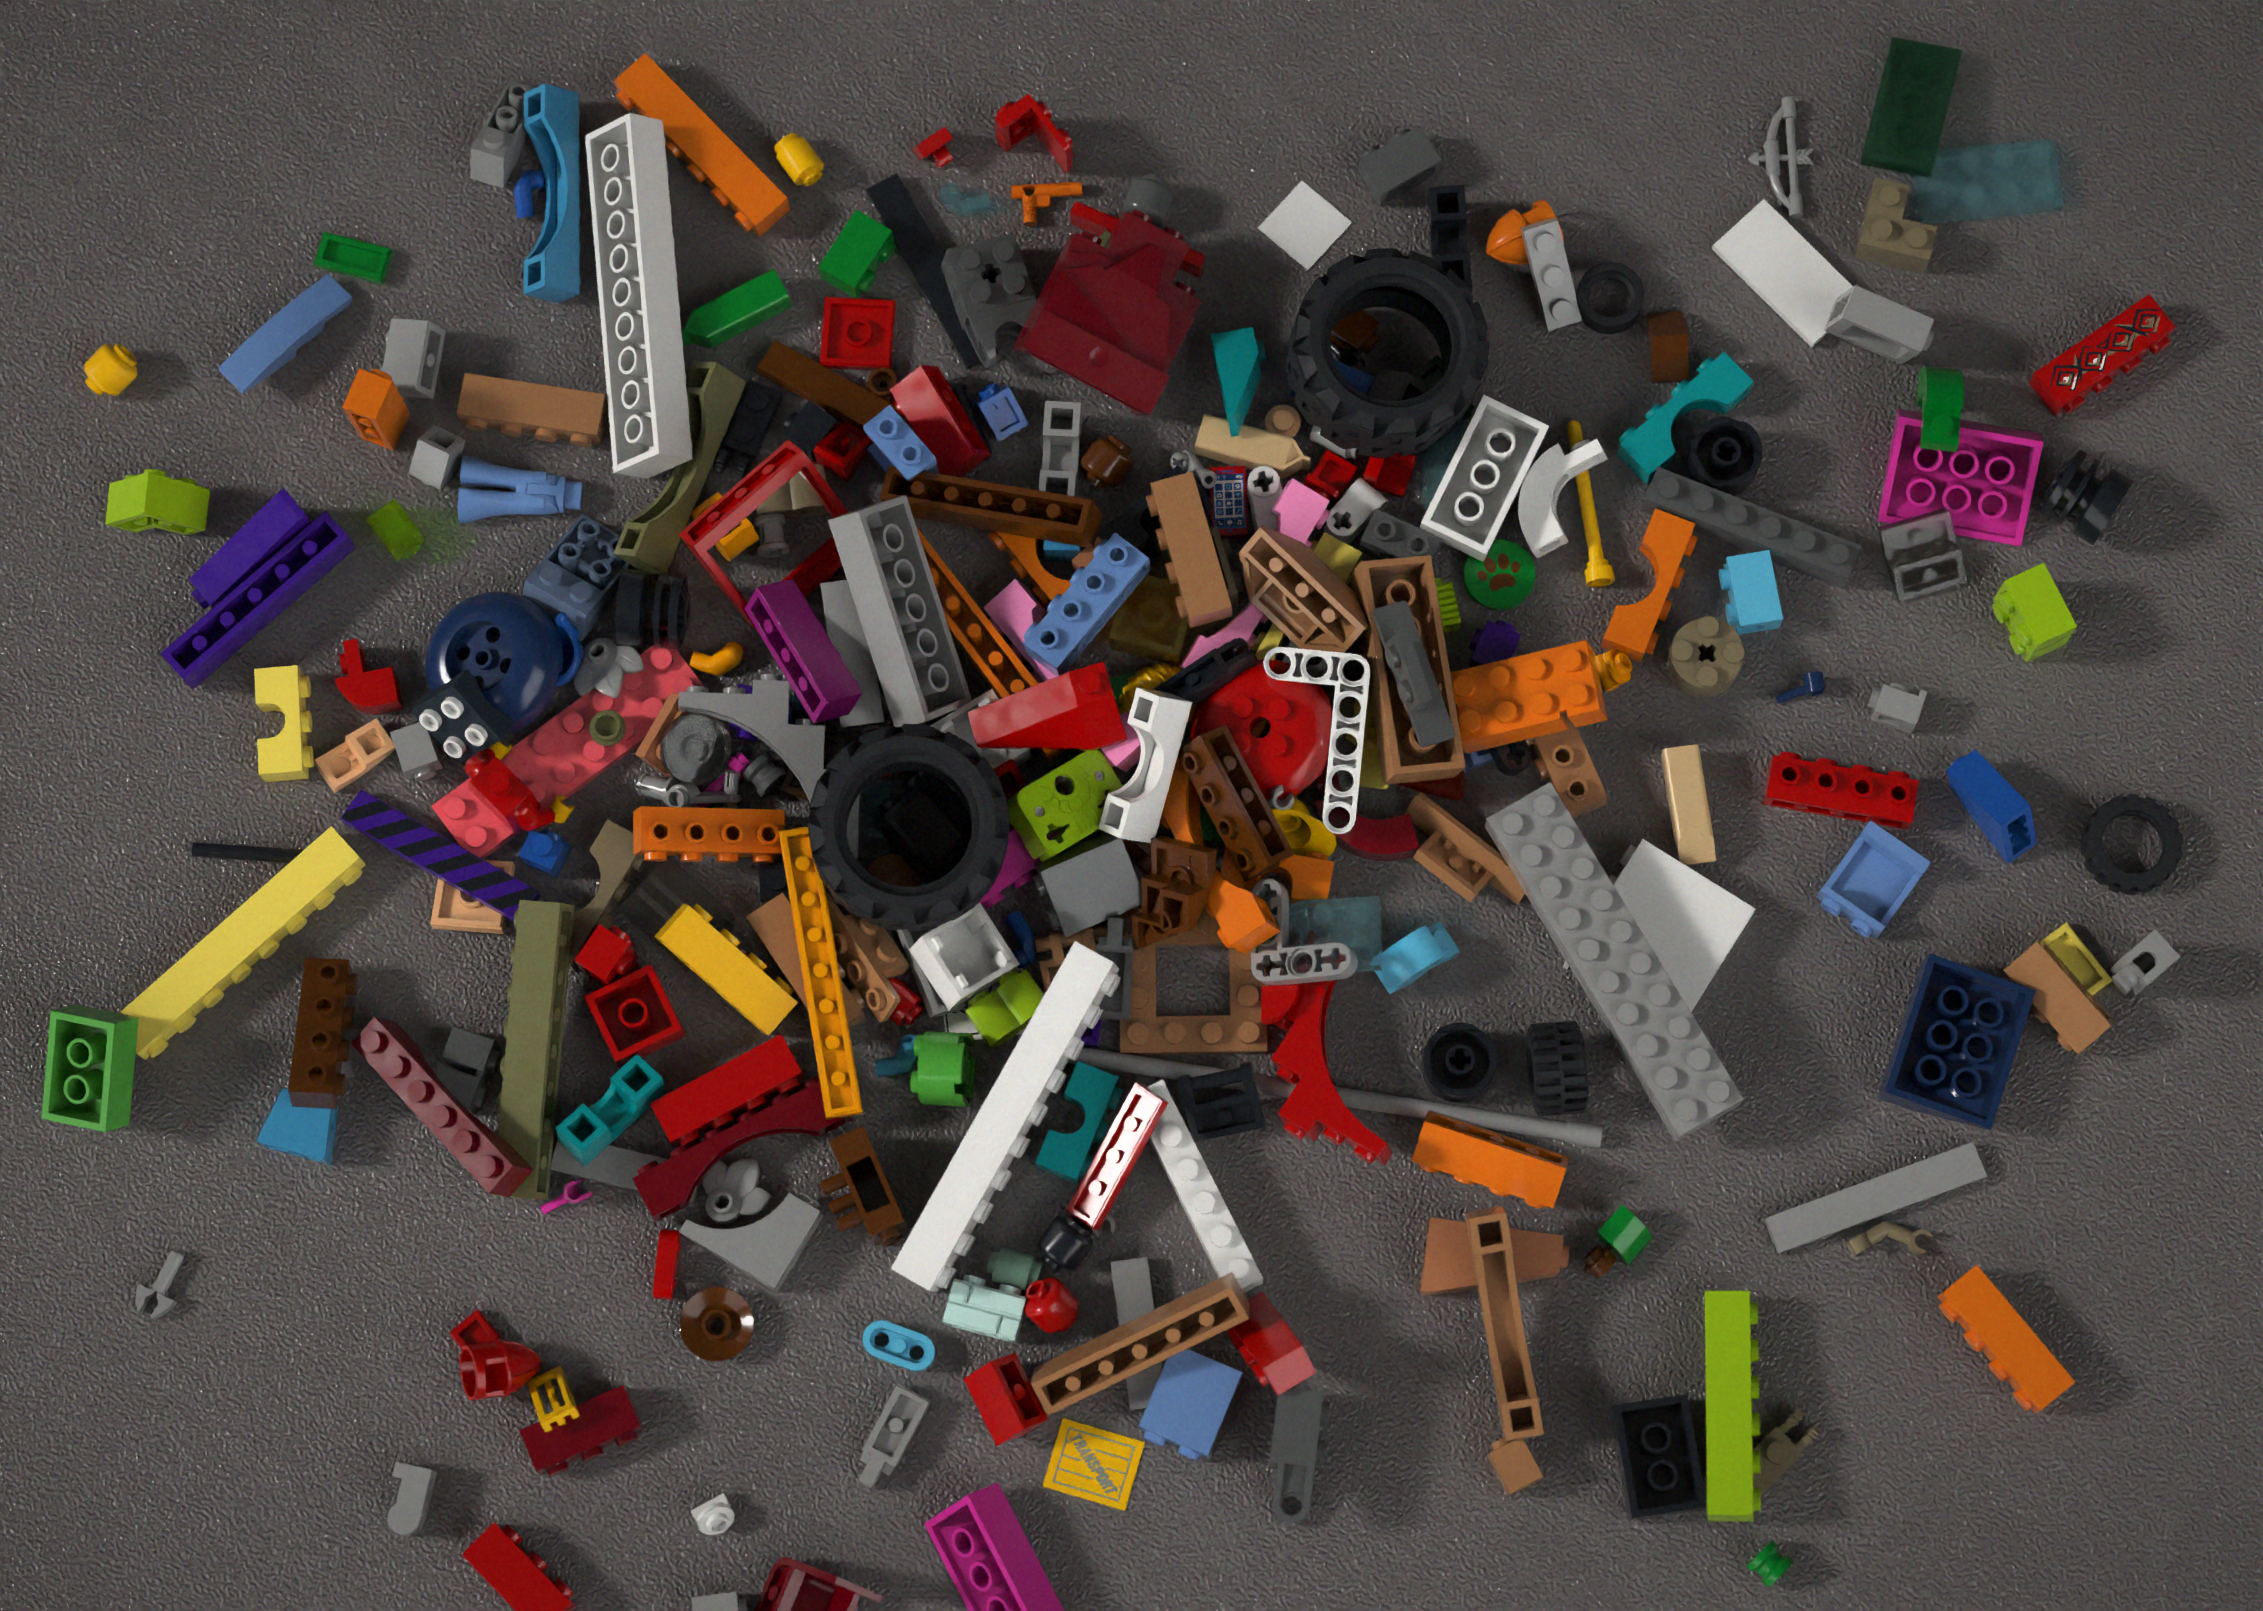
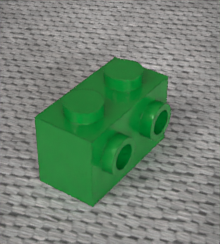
M856 209L819 264L818 269L821 279L853 298H858L862 291H869L877 276L875 271L881 262L887 263L895 251L896 245L894 244L893 231Z

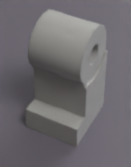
M395 1462L392 1477L400 1479L401 1485L396 1504L390 1508L387 1518L389 1527L395 1533L403 1536H413L422 1530L437 1476L436 1471Z

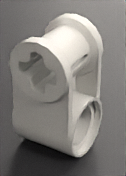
M1259 466L1249 474L1246 487L1255 532L1261 526L1277 531V515L1270 511L1283 491L1280 478L1273 468ZM1259 479H1263L1265 484H1270L1267 492H1263L1261 487H1257Z
M1358 478L1348 488L1340 501L1330 510L1324 526V532L1349 545L1369 524L1376 508L1383 511L1388 500L1365 480ZM1343 523L1347 525V528L1341 527L1339 530L1335 528V525L1341 526Z

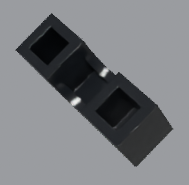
M1465 186L1429 187L1427 209L1431 258L1439 262L1446 274L1449 269L1453 270L1468 285L1472 292L1470 253L1467 251Z
M1177 465L1169 473L1164 474L1159 480L1181 475L1186 472ZM1196 482L1206 515L1213 509V506L1205 489ZM1150 489L1143 496L1135 499L1131 506L1118 518L1110 521L1097 536L1102 540H1109L1114 533H1117L1149 557L1151 563L1160 553L1150 534L1160 522L1158 516L1151 517L1148 509L1146 496L1152 495Z

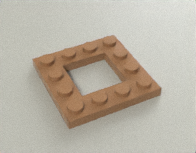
M1133 908L1119 914V918H1123L1126 921L1125 938H1132V916L1141 913L1142 908ZM1205 908L1192 930L1139 949H1134L1131 1021L1120 1020V1053L1131 1055L1267 1054V1025H1263L1261 1022L1262 986H1266V984L1257 980L1252 974L1251 951L1242 954L1233 947L1229 948L1230 1015L1157 1016L1156 947L1225 946L1217 933V929L1220 926L1216 918H1212Z

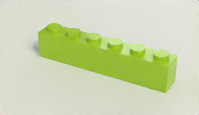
M1705 1291L1708 1522H1754V1511H1761V1488H1753V1473H1761L1760 1450H1753L1752 1437L1760 1436V1413H1752V1398H1759V1376H1752L1751 1361H1759L1758 1339H1751V1324H1758V1302H1750V1291Z

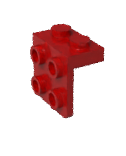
M1027 94L1016 103L1013 101L1008 102L998 110L995 117L996 136L998 144L1005 153L1032 133H1035L1065 173L1073 169L1072 158L1074 154L1070 147L1073 145V141L1062 127L1057 129L1049 120L1052 118V115L1041 100L1035 102L1031 95Z

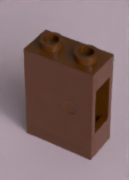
M862 1126L830 1140L829 1143L842 1172L821 1181V1189L825 1195L849 1186L850 1193L829 1201V1207L834 1215L855 1206L858 1207L857 1210L836 1219L840 1232L865 1223L875 1246L882 1243L884 1247H888L904 1239L903 1233L908 1232L909 1229L864 1127Z

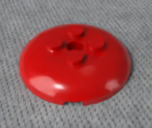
M1259 659L1257 665L1237 674L1235 679L1197 703L1192 717L1191 741L1201 734L1226 725L1266 801L1271 798L1272 789L1278 785H1283L1284 792L1277 797L1278 800L1285 799L1291 792L1293 797H1296L1319 778L1327 767L1333 707L1327 694L1319 684L1272 679L1264 669V659ZM1270 659L1269 662L1271 671L1276 674L1286 673L1291 664L1279 660ZM1263 721L1270 723L1271 729L1267 736L1262 738L1254 737L1253 730L1258 723Z

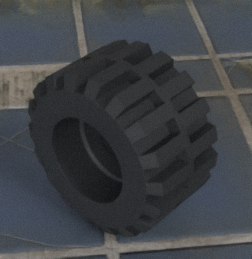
M1576 1021L1530 1024L1526 1036V1055L1531 1101L1536 1114L1539 1117L1584 1113L1588 1103V1073L1584 1039Z

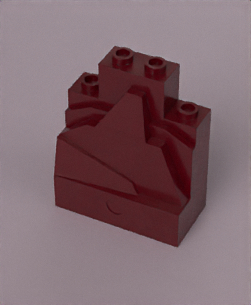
M1134 209L1132 213L1128 211L1121 213L1104 247L1100 245L1102 240L1087 231H1083L1081 235L1074 233L1069 236L1012 349L1016 352H1026L1131 408L1132 414L1142 416L1151 415L1170 377L1166 373L1193 322V318L1202 300L1194 296L1196 291L1193 288L1178 281L1175 286L1171 284L1190 247L1189 244L1182 241L1184 235L1165 226L1164 230H1161L1151 224L1153 219L1150 216Z

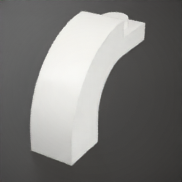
M1598 439L1580 441L1572 446L1571 452L1566 455L1559 443H1557L1535 461L1525 476L1519 494L1518 515L1523 535L1536 558L1569 542L1557 517V499L1561 489L1570 479L1608 459Z

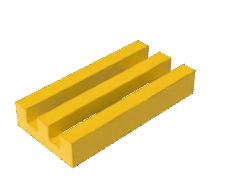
M561 1366L533 1378L527 1383L540 1424L545 1433L552 1430L551 1423L557 1421L559 1426L565 1424L564 1417L569 1414L572 1419L580 1416L567 1377ZM555 1378H557L561 1393L566 1404L562 1407L560 1406L554 1385L552 1383V1380ZM542 1384L545 1386L553 1409L549 1413L546 1412L538 1388Z

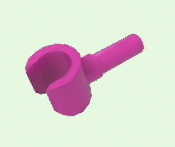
M580 1178L567 1183L564 1187V1192L560 1196L540 1206L541 1212L545 1215L568 1202L578 1203L590 1198L593 1193L592 1191L581 1195L577 1189L578 1184L586 1179Z

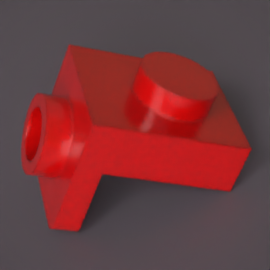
M1326 450L1312 474L1309 473L1307 475L1305 486L1330 500L1329 504L1335 506L1356 475L1358 467Z

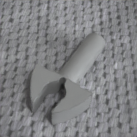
M177 1250L170 1252L154 1284L145 1287L138 1283L136 1288L138 1312L143 1313L148 1300L156 1295L158 1305L154 1309L151 1318L157 1319L175 1307L177 1301L169 1298L168 1288L184 1259V1255Z

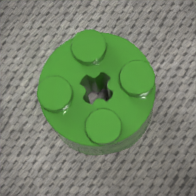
M926 1031L924 1035L915 1036L914 1055L918 1057V1070L912 1071L910 1086L911 1092L918 1094V1100L922 1105L969 1106L970 1103L965 1097L973 1096L976 1076V1056H970L968 1046H975L974 1037L971 1033Z

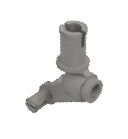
M726 770L724 791L699 792L695 784L691 782L681 783L676 777L664 779L650 776L649 774H642L638 779L637 785L645 786L646 789L637 788V794L641 797L663 800L669 807L694 808L700 803H723L722 808L737 809V802H741L742 793L738 792L740 772Z

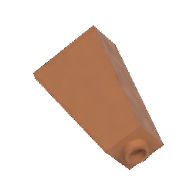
M1430 1217L1419 1295L1433 1296L1478 1289L1467 1223ZM1509 1228L1516 1283L1554 1278L1560 1273V1268L1567 1269L1570 1247L1563 1246V1235Z

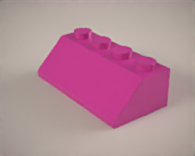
M998 1482L968 1494L924 1523L968 1611H1064Z

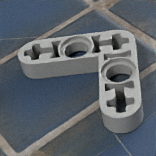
M1269 878L1260 880L1255 884L1252 893L1261 899L1270 894V889L1277 893L1276 897L1270 899V905L1267 902L1266 904L1269 910L1277 914L1273 915L1281 931L1277 933L1273 940L1265 941L1251 950V970L1257 980L1267 986L1341 980L1350 977L1355 972L1358 964L1357 955L1352 949L1342 943L1335 942L1289 947V895L1287 889L1279 882ZM1339 953L1346 957L1345 961L1340 962L1339 969L1331 963H1323L1322 958L1327 961L1337 960ZM1310 955L1313 961L1312 967L1308 972L1299 974L1296 969L1297 961L1302 956ZM1271 960L1279 966L1286 965L1287 971L1282 968H1274L1270 970L1269 976L1263 972V969L1270 965Z

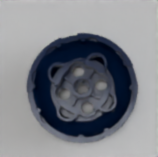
M499 591L485 592L469 597L446 613L430 638L425 659V672L429 691L441 687L468 669L475 678L482 677L484 679V686L480 691L487 701L499 711L506 713L515 723L507 734L515 732L539 717L555 695L553 690L559 672L563 671L564 655L561 637L550 616L539 605L525 597ZM500 631L499 640L491 643L489 638L497 636ZM469 647L470 656L463 660V653Z

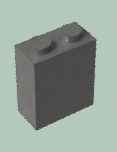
M1107 832L1067 848L1047 861L1042 862V860L1033 863L1037 875L1032 876L1036 890L1040 897L1046 895L1050 905L1049 908L1045 909L1050 925L1053 929L1059 928L1065 937L1142 905V889L1123 840Z

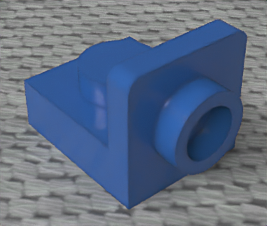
M992 383L978 391L980 397L972 401L974 406L980 410L991 433L998 442L1029 425L1009 386L1004 384L998 386L997 383Z

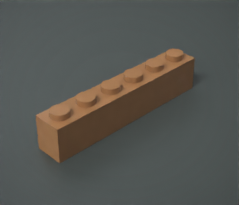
M1233 1272L1033 1368L1031 1385L1049 1416L1248 1320L1250 1303Z

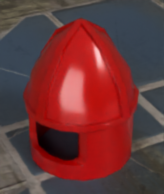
M497 1338L489 1342L464 1345L460 1352L459 1361L464 1392L471 1401L495 1397L506 1398L509 1394L522 1389L535 1376L542 1365V1361L531 1348L517 1341Z

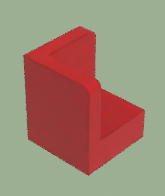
M1399 452L1388 458L1370 457L1363 474V480L1376 490L1402 498L1414 471L1416 456L1408 455L1401 457Z

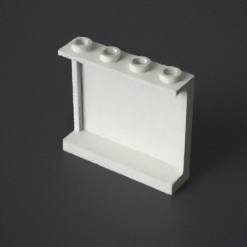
M1642 839L1637 848L1630 845L1624 854L1620 864L1625 867L1619 877L1611 875L1609 879L1692 1012L1751 919L1756 908ZM1565 960L1563 968L1568 970L1569 965Z

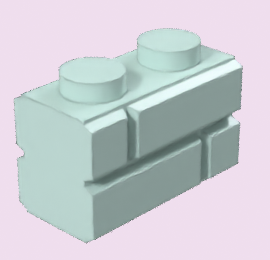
M966 1274L963 1280L954 1278L943 1317L944 1325L1016 1344L1025 1313L1023 1309L1027 1298L1020 1296L1022 1290L1005 1284H1000L999 1290L984 1286L986 1280Z

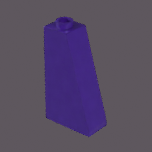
M284 488L189 578L196 588L191 594L204 610L209 606L215 607L311 523L307 515Z

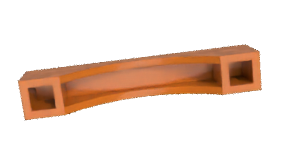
M1177 757L1160 821L1167 829H1171L1175 837L1174 839L1206 847L1200 822L1201 800L1179 757ZM1215 866L1211 891L1204 908L1212 918H1216L1220 926L1217 929V933L1223 944L1227 948L1233 947L1240 953L1246 954L1281 932L1266 902L1252 892L1231 884Z

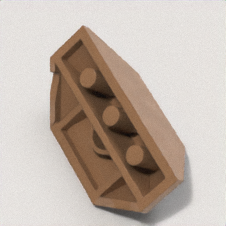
M1261 526L1239 551L1240 561L1243 563V574L1249 600L1300 649L1345 653L1368 628L1356 593L1303 542L1266 526Z

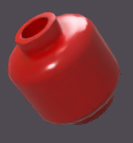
M1050 1277L1037 1280L1028 1287L1023 1310L1042 1331L1046 1333L1064 1332L1074 1324L1078 1316V1299L1059 1279Z

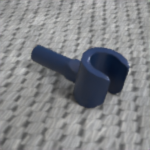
M1821 671L1805 673L1803 675L1804 686H1799L1775 696L1777 703L1781 704L1804 695H1820L1824 690L1823 673Z

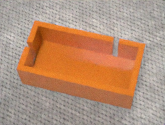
M1587 640L1450 673L1462 748L1466 754L1569 730L1567 721L1561 715V713L1567 712L1568 718L1576 728L1608 720L1595 652Z

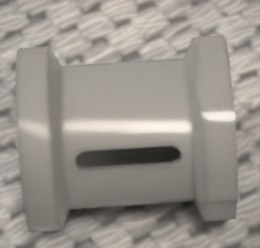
M773 513L754 518L760 540V547L757 548L758 556L773 558L789 553L790 548L785 543L783 529L785 515Z

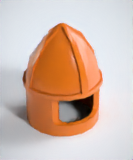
M1544 199L1533 202L1531 211L1522 215L1516 209L1506 213L1497 221L1488 236L1487 255L1503 263L1514 265L1529 264L1520 228L1553 217L1557 219L1550 205ZM1559 225L1560 232H1561V236H1562V240H1563V244H1564V238H1563L1562 230H1561V227H1560V225Z

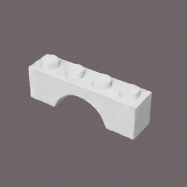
M1136 688L1127 723L1134 728L1140 740L1141 754L1139 764L1132 778L1123 787L1107 794L1098 829L1120 839L1151 843V839L1156 837L1192 706L1191 701L1167 692Z

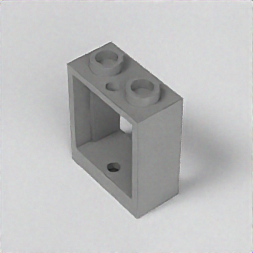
M1855 285L1836 299L1824 331L1899 364H1903L1913 357L1916 358L1922 351H1927L1934 337V332L1930 330L1934 319Z

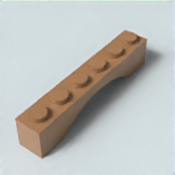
M1502 1206L1465 1212L1502 1433L1507 1441L1543 1435L1539 1402L1519 1304L1513 1250L1506 1211Z

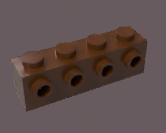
M1226 725L1199 735L1179 750L1178 757L1182 766L1192 781L1200 800L1208 811L1218 834L1225 843L1245 882L1273 870L1295 855Z
M305 957L288 1088L292 1107L337 1109L338 1096H344L346 1075L341 1074L342 1062H348L350 1055V1041L345 1040L346 1028L352 1029L354 1022V1007H350L349 1002L350 995H356L358 988V974L352 973L349 960Z

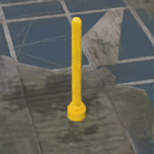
M1571 420L1568 422L1567 433L1571 449L1572 446L1583 441V435L1578 421ZM1586 470L1575 476L1590 560L1587 563V569L1584 570L1588 587H1603L1614 583L1615 577L1613 566L1609 565L1608 560L1604 559L1590 475L1589 470Z

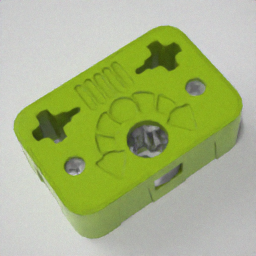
M1085 751L1009 797L1007 804L1010 823L1015 827L1032 858L1035 860L1040 857L1042 862L1047 861L1097 831L1104 807L1099 809L1098 806L1103 801L1106 802L1108 793L1120 789L1123 785L1101 751ZM1056 786L1059 788L1060 793L1056 790ZM1056 833V836L1051 841L1047 839L1046 835L1050 836Z

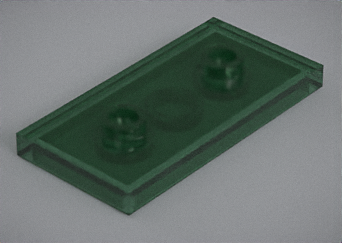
M1892 37L1861 157V165L1931 178L1961 60V49Z

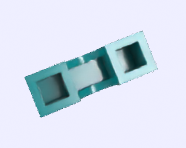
M638 1054L610 1078L611 1085L608 1091L597 1103L589 1108L584 1103L581 1104L556 1127L559 1143L584 1167L651 1107V1102L665 1094L663 1077Z
M1077 1061L1064 1092V1099L1079 1106L1084 1111V1124L1078 1131L1072 1134H1062L1049 1129L1036 1160V1167L1078 1185L1081 1176L1084 1177L1094 1159L1090 1154L1095 1142L1102 1144L1107 1133L1109 1123L1104 1121L1109 1108L1116 1110L1122 1096L1123 1089L1118 1088L1120 1083L1119 1077Z

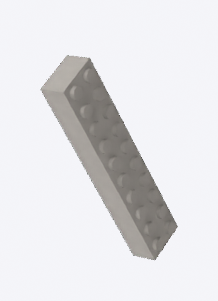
M1551 782L1488 817L1485 824L1486 830L1675 1142L1739 1106L1744 1098Z

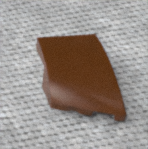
M1161 835L1151 839V874L1142 877V912L1132 916L1134 949L1179 935L1195 927L1211 891L1216 866V849Z

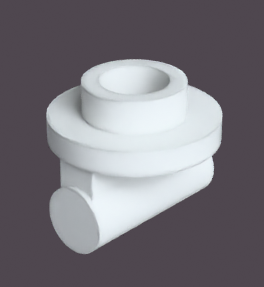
M725 1493L691 1510L700 1531L707 1535L725 1532L734 1521V1512Z

